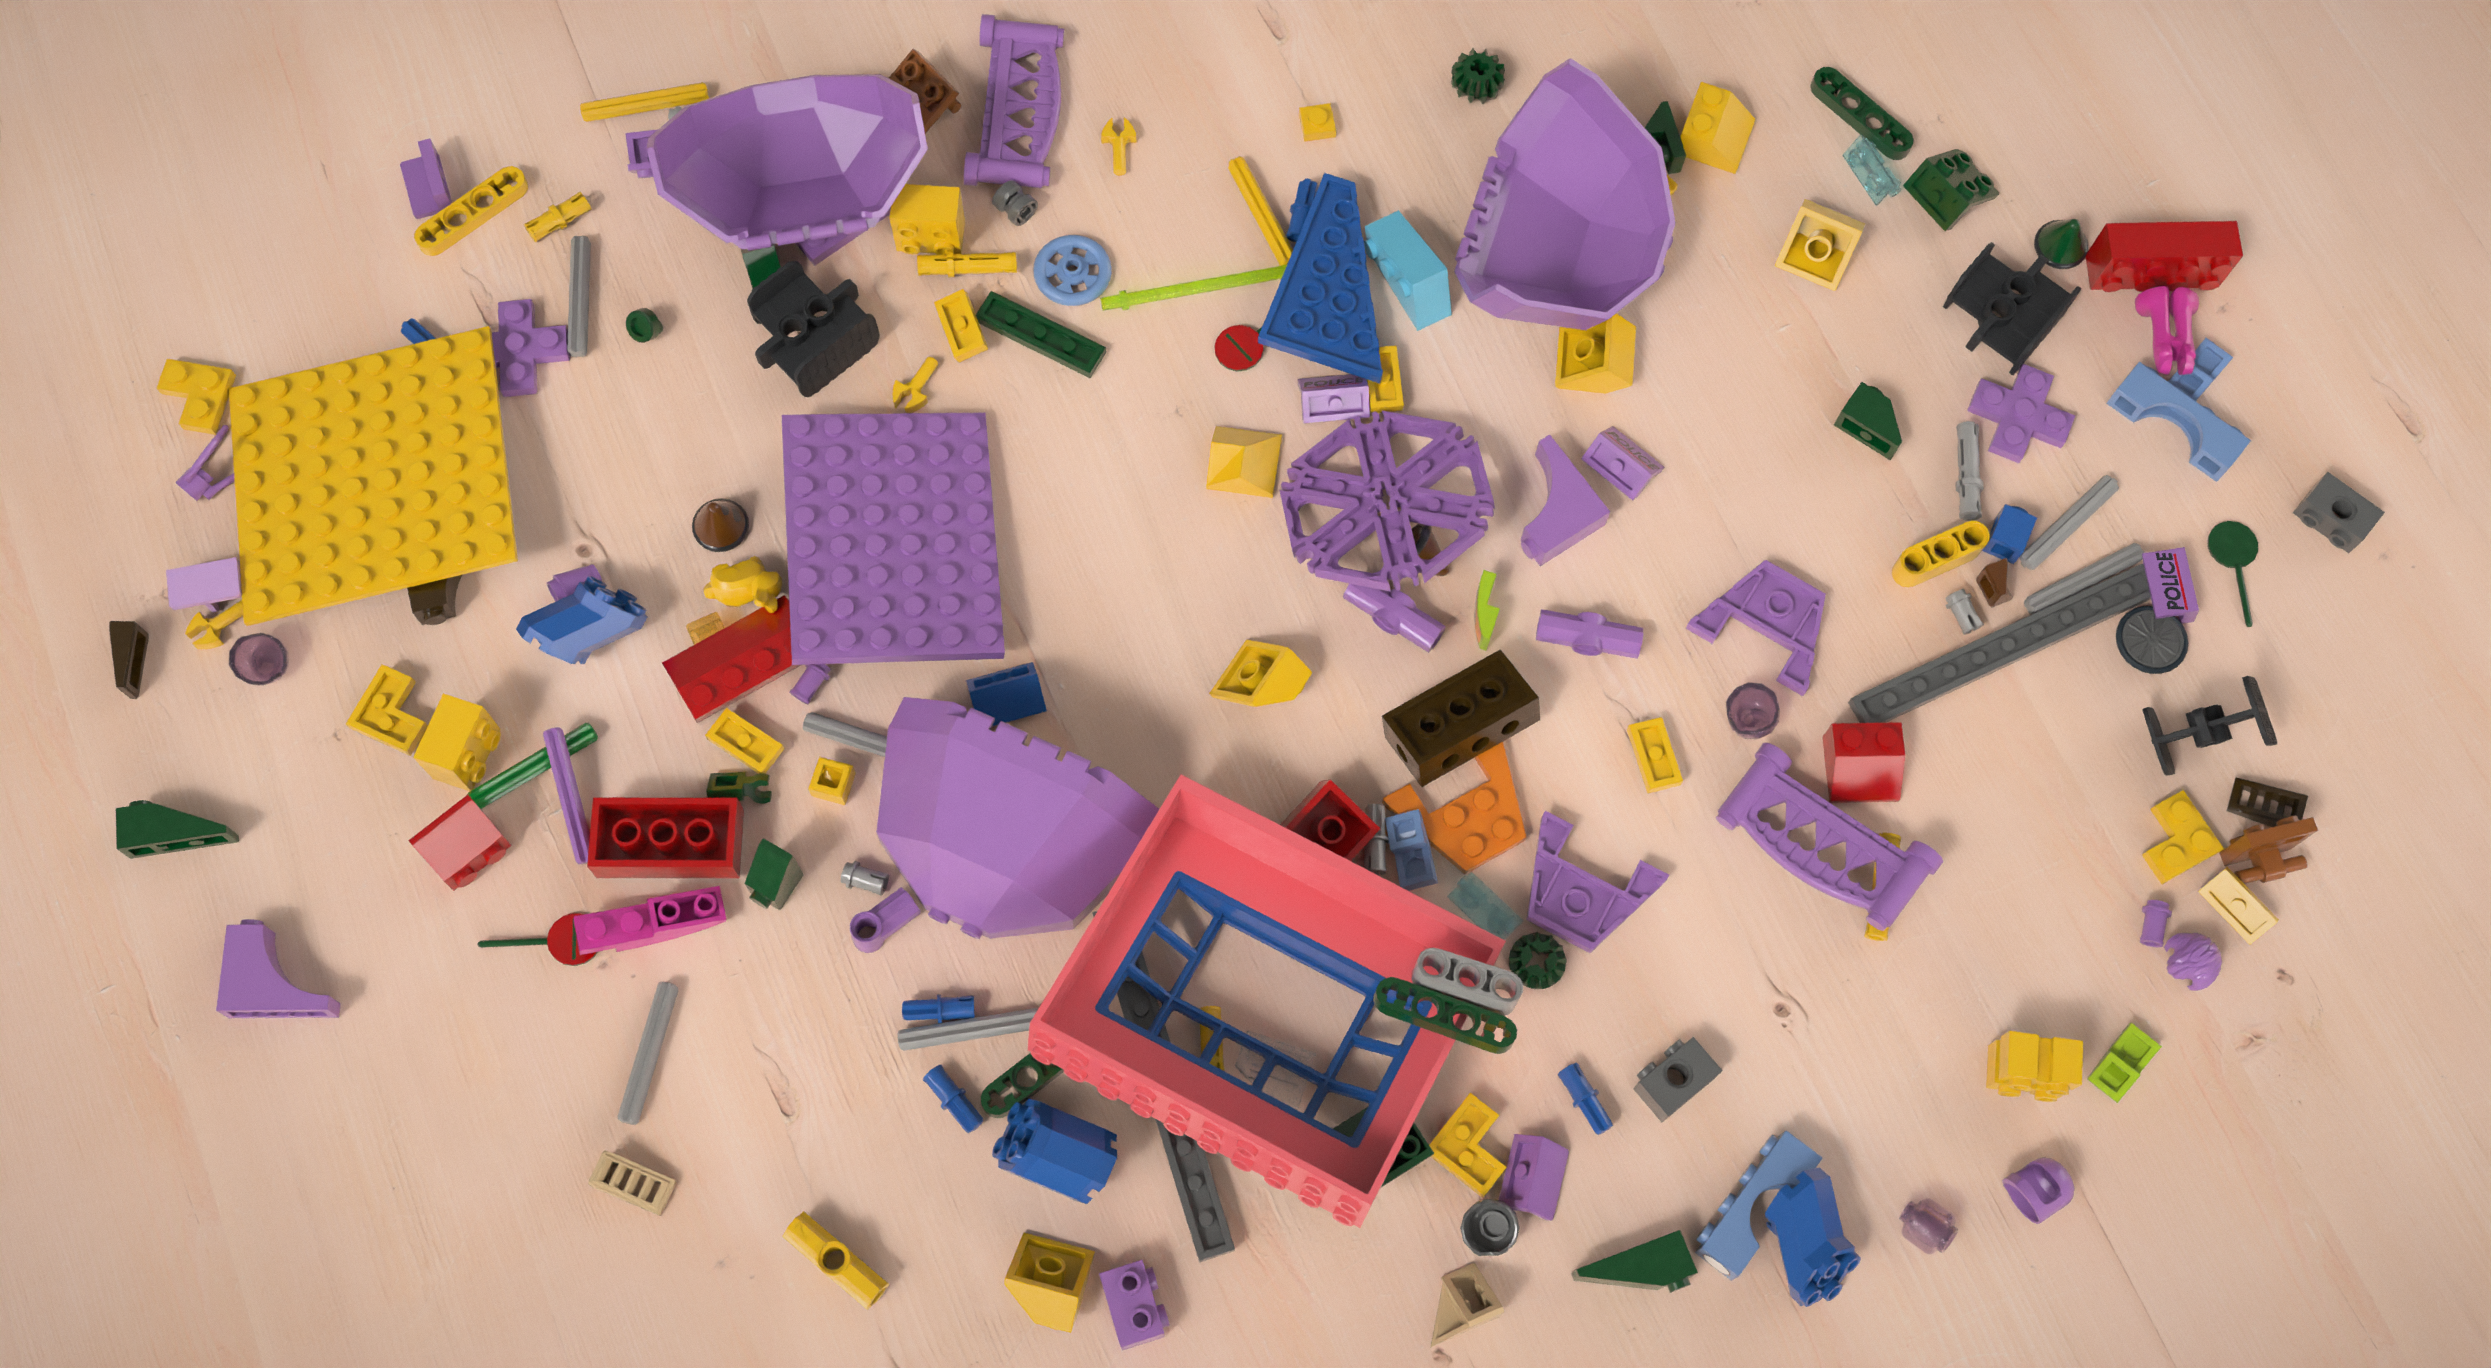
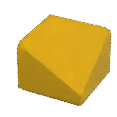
M819 756L808 788L811 796L846 805L856 775L853 765Z

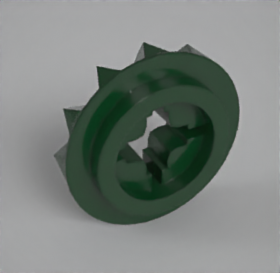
M1538 931L1523 935L1512 946L1509 954L1511 972L1521 979L1524 986L1531 989H1546L1556 984L1563 976L1567 962L1563 945L1554 940L1552 935L1540 934ZM1532 950L1538 955L1549 953L1544 961L1545 969H1541L1538 964L1525 967L1533 957Z

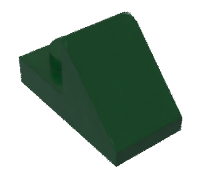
M1664 101L1661 102L1645 126V129L1662 147L1664 162L1669 175L1681 172L1686 153L1669 103Z

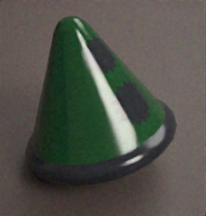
M2053 220L2038 229L2034 239V248L2038 257L2042 255L2048 259L2046 265L2056 269H2070L2079 265L2087 256L2088 240L2083 233L2079 220Z

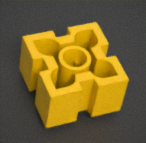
M2008 1031L2001 1036V1040H1995L1988 1045L1986 1088L1998 1090V1094L2001 1096L2019 1097L2021 1096V1091H2025L2034 1095V1099L2037 1101L2056 1102L2057 1098L2068 1095L2069 1090H2074L2082 1085L2083 1041L2059 1037L2051 1039L2042 1038L2037 1034Z

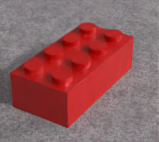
M2237 221L2106 223L2088 250L2085 259L2090 290L2115 292L2120 289H2135L2138 292H2144L2151 288L2165 286L2169 288V291H2174L2180 287L2199 288L2200 290L2208 291L2219 288L2243 257Z
M593 797L587 867L596 878H740L744 809L738 798Z

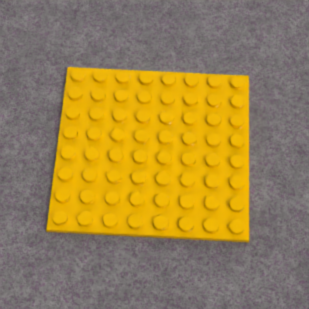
M489 326L229 388L243 620L246 626L518 561L493 339Z

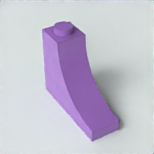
M1551 435L1539 441L1535 453L1546 476L1548 488L1547 503L1540 514L1524 527L1520 540L1521 547L1526 556L1530 559L1534 558L1539 566L1547 563L1605 526L1610 514L1609 509Z
M244 919L241 920L240 925L226 926L216 1007L217 1012L229 1019L339 1018L340 1003L329 995H318L300 990L288 980L277 958L275 946L276 933L266 927L264 922Z

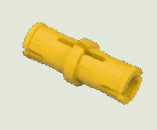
M578 192L556 206L552 204L548 207V211L523 225L532 240L537 242L559 228L563 230L568 227L567 223L592 209L583 194Z

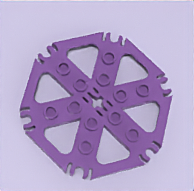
M1375 411L1372 412L1373 421L1371 423L1363 424L1360 416H1355L1356 428L1353 429L1351 421L1348 419L1292 462V468H1288L1287 474L1289 480L1294 482H1282L1280 495L1294 558H1297L1298 563L1301 564L1306 559L1312 558L1307 563V567L1311 574L1315 573L1316 577L1391 592L1389 580L1393 581L1394 588L1397 591L1401 590L1400 581L1405 577L1411 578L1414 586H1419L1418 573L1420 572L1422 573L1424 583H1426L1484 537V531L1488 530L1487 519L1480 517H1493L1495 505L1478 441L1475 442L1472 435L1460 441L1464 437L1461 426L1456 427V424L1452 422L1382 411L1384 421L1380 422L1379 414ZM1398 433H1405L1433 439L1396 468L1390 445L1392 436ZM1352 446L1357 449L1363 477L1318 469V467L1341 448ZM1465 466L1471 471L1476 494L1474 496H1467L1429 488L1454 468ZM1383 489H1386V493L1390 498V509L1388 510L1382 498L1384 496ZM1312 503L1344 509L1312 535L1306 537L1303 534L1299 510L1303 505ZM1410 522L1455 530L1459 536L1434 558L1424 560L1417 554ZM1376 530L1384 562L1383 568L1380 571L1369 573L1339 566L1338 561L1343 555Z

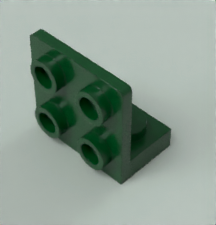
M1959 149L1926 158L1903 184V187L1944 231L1951 230L1971 207L1993 200L1999 195V192L1994 188L1993 181L1973 165V161L1967 153Z

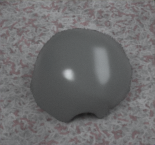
M1484 1199L1472 1205L1465 1212L1460 1227L1464 1243L1478 1256H1499L1506 1253L1516 1243L1520 1229L1516 1212L1504 1201L1497 1199Z

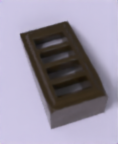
M110 621L109 632L116 687L130 699H137L139 697L149 634L135 621Z
M2236 777L2227 812L2275 827L2277 826L2276 822L2288 818L2283 816L2285 805L2292 807L2290 817L2297 816L2299 820H2302L2308 795ZM2243 790L2250 792L2247 806L2239 805ZM2257 795L2264 797L2261 810L2254 808ZM2271 800L2278 802L2276 814L2269 812Z

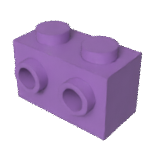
M1139 1260L1099 1273L1121 1351L1165 1337L1163 1328L1170 1325L1164 1304L1156 1306L1152 1291L1159 1289L1153 1267L1145 1269L1143 1260Z

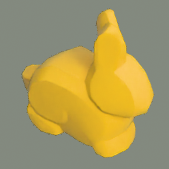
M753 556L749 560L732 566L726 563L713 567L710 582L705 585L703 592L706 598L716 599L728 607H741L754 601L755 605L764 607L768 612L774 613L778 609L776 597L782 590V578L777 572H767L760 558Z

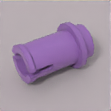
M825 664L805 665L807 667L789 693L808 705L823 680L830 678L828 673L831 669Z
M2148 900L2147 905L2143 906L2142 912L2145 913L2140 937L2141 944L2156 948L2163 947L2167 918L2172 916L2168 903L2159 900Z

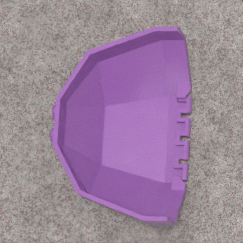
M1570 58L1542 77L1499 137L1495 147L1498 158L1494 156L1488 158L1482 176L1484 181L1480 182L1473 203L1475 209L1471 210L1464 230V236L1466 237L1461 239L1455 258L1457 265L1454 272L1470 303L1497 318L1587 330L1610 319L1662 276L1665 268L1663 264L1664 259L1673 242L1672 233L1676 222L1662 147L1597 74Z
M881 74L810 75L750 85L685 106L651 135L647 142V152L658 195L724 242H732L739 248L748 249V251L772 247V244L777 243L780 246L804 242L807 238L815 240L838 236V233L842 232L851 234L868 231V228L875 227L879 219L886 215L928 150L918 94Z
M904 697L888 727L877 835L881 845L921 904L929 911L928 916L943 924H948L949 920L962 926L960 930L963 933L976 939H980L982 935L992 939L1073 930L1108 895L1159 811V808L1112 772L1099 766L1089 769L1091 761L1067 751L1061 762L1057 760L1061 747L1036 736L1032 738L1027 747L1024 743L1028 733L1002 721L995 732L991 731L995 718L973 708H970L967 713L964 706L955 702Z

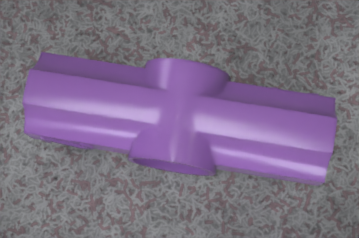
M1349 584L1344 592L1343 598L1372 616L1374 623L1383 631L1392 635L1400 634L1428 653L1436 646L1445 631L1446 626L1416 608L1415 602L1400 590L1392 589L1390 592Z
M1541 609L1536 640L1570 646L1574 652L1582 655L1597 656L1603 652L1638 659L1643 640V628L1609 622L1603 615L1592 612H1582L1576 616Z

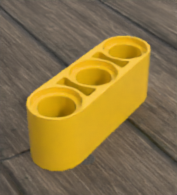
M1968 521L1910 546L1902 552L1892 567V577L1900 586L1909 588L1973 561L1987 545L1990 537L1989 531L1979 521ZM1964 537L1972 539L1975 545L1967 543ZM1934 550L1943 552L1946 558L1939 557ZM1905 563L1914 565L1917 571L1909 570Z

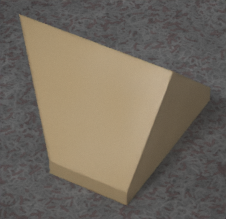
M1475 1263L1441 1277L1442 1288L1431 1347L1497 1319L1504 1313L1503 1306Z

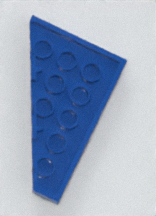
M1324 173L1259 333L1258 343L1380 384L1383 369L1381 368L1379 342L1376 334V322L1373 302L1371 300L1370 281L1366 266L1367 260L1361 232L1355 182Z

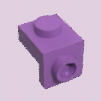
M657 130L625 133L630 164H627L628 171L637 173L638 178L653 177L647 152L648 138Z

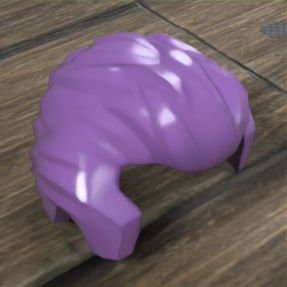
M2178 933L2172 936L2165 944L2166 952L2170 948L2174 949V954L2167 961L2168 974L2174 979H2191L2192 985L2187 986L2191 991L2205 989L2216 980L2221 970L2222 958L2217 945L2209 937L2199 933Z

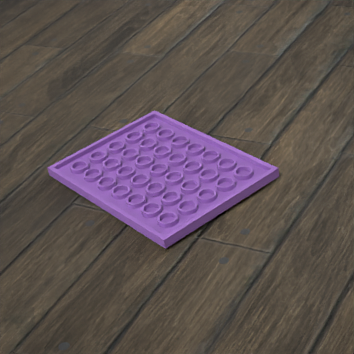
M986 413L782 415L792 665L1004 659L1005 648Z

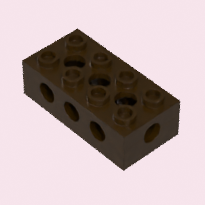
M1500 649L1382 715L1385 739L1420 786L1424 787L1540 721V705L1537 694Z

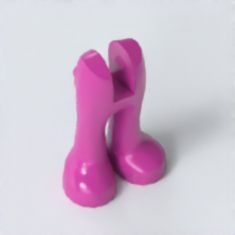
M2160 286L2148 289L2135 298L2137 313L2141 317H2151L2153 356L2159 373L2168 375L2171 370L2172 361H2176L2179 375L2192 374L2196 354L2192 335V315L2198 310L2199 297L2189 288H2177L2169 297V288ZM2169 313L2172 315L2175 323V337L2170 332Z

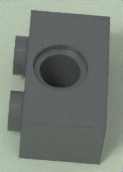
M2329 472L2312 487L2293 511V514L2299 517L2306 526L2314 528L2327 537L2334 546L2345 550L2347 553H2350L2366 538L2385 513ZM2333 512L2337 513L2340 518L2335 516Z
M1694 1037L1685 1044L1679 1039L1664 1052L1667 1057L1665 1061L1659 1066L1651 1062L1636 1075L1641 1081L1633 1088L1634 1091L1661 1122H1664L1723 1071ZM1667 1070H1678L1683 1076V1084L1675 1085L1671 1083L1667 1077Z

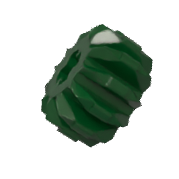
M1474 48L1469 52V55L1461 53L1458 57V62L1454 63L1451 71L1452 88L1458 89V98L1467 95L1469 103L1474 101L1475 98L1479 99L1482 104L1487 100V97L1495 99L1498 95V90L1503 88L1505 81L1504 64L1498 63V55L1489 57L1487 49L1482 54H1478Z

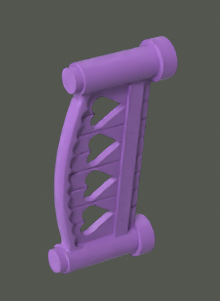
M982 14L980 46L992 47L981 149L980 153L966 152L964 185L977 186L978 182L1004 184L1009 180H1014L1024 187L1042 188V186H1049L1050 167L1044 166V161L1051 148L1060 115L1061 80L1055 50L1056 48H1063V28H1058V25L995 19V15ZM1031 53H1038L1041 56V59L1037 62L1040 70L1036 73H1031L1017 64L1015 60ZM1029 80H1034L1038 83V86L1034 89L1037 98L1031 101L1027 100L1011 88ZM1025 108H1032L1036 112L1031 117V120L1034 122V126L1031 128H1024L1008 116ZM1024 135L1030 136L1033 140L1029 144L1031 154L1028 156H1021L1005 145Z
M1763 743L1755 753L1756 761L1719 808V814L1716 817L1717 821L1729 830H1734L1736 826L1745 828L1753 840L1773 860L1811 887L1836 899L1866 909L1868 911L1866 920L1876 929L1884 931L1886 927H1891L1928 874L1933 875L1943 863L1942 857L1933 848L1920 841H1913L1905 852L1785 774L1792 765L1789 756L1778 747L1770 743ZM1784 802L1786 803V823L1783 830H1773L1769 822L1764 823L1758 819L1757 815L1760 811ZM1813 822L1816 823L1814 849L1810 851L1803 850L1799 842H1791L1788 839L1787 834L1789 831ZM1846 842V861L1843 870H1833L1829 862L1825 863L1818 859L1817 853L1820 850ZM1876 862V887L1874 890L1865 891L1860 886V882L1854 883L1849 880L1847 876L1849 871Z

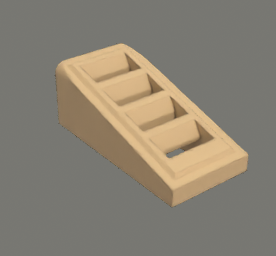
M604 1150L589 1179L588 1185L661 1216L677 1181ZM613 1165H618L610 1183L606 1184L605 1181ZM627 1169L631 1170L632 1173L624 1190L618 1189ZM641 1175H643L647 1178L639 1192L638 1197H636L632 1194L641 1178ZM655 1181H657L661 1185L652 1203L647 1202L646 1199Z

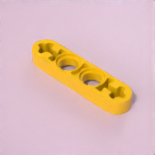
M514 166L500 169L422 223L414 233V239L421 252L429 256L443 253L523 197L528 190V182L522 170ZM512 180L513 182H517V184L512 187L510 184H507L506 182ZM496 188L499 189L500 193L502 192V196H498ZM483 196L493 197V202L488 207H478L477 201ZM457 214L467 216L466 221L462 225H450V220L453 216ZM441 226H445L448 231L447 234L444 233L443 229L441 230ZM431 235L437 240L431 243L426 238Z

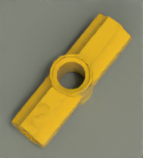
M805 1211L794 1218L782 1235L786 1241L867 1310L880 1299L889 1286L888 1282ZM842 1251L845 1256L843 1265L836 1270L828 1269L826 1264L828 1256L832 1252Z

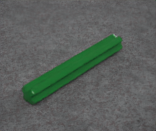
M584 723L564 735L569 756L598 739L597 733L589 723ZM546 746L469 791L468 795L482 809L550 769L551 764Z

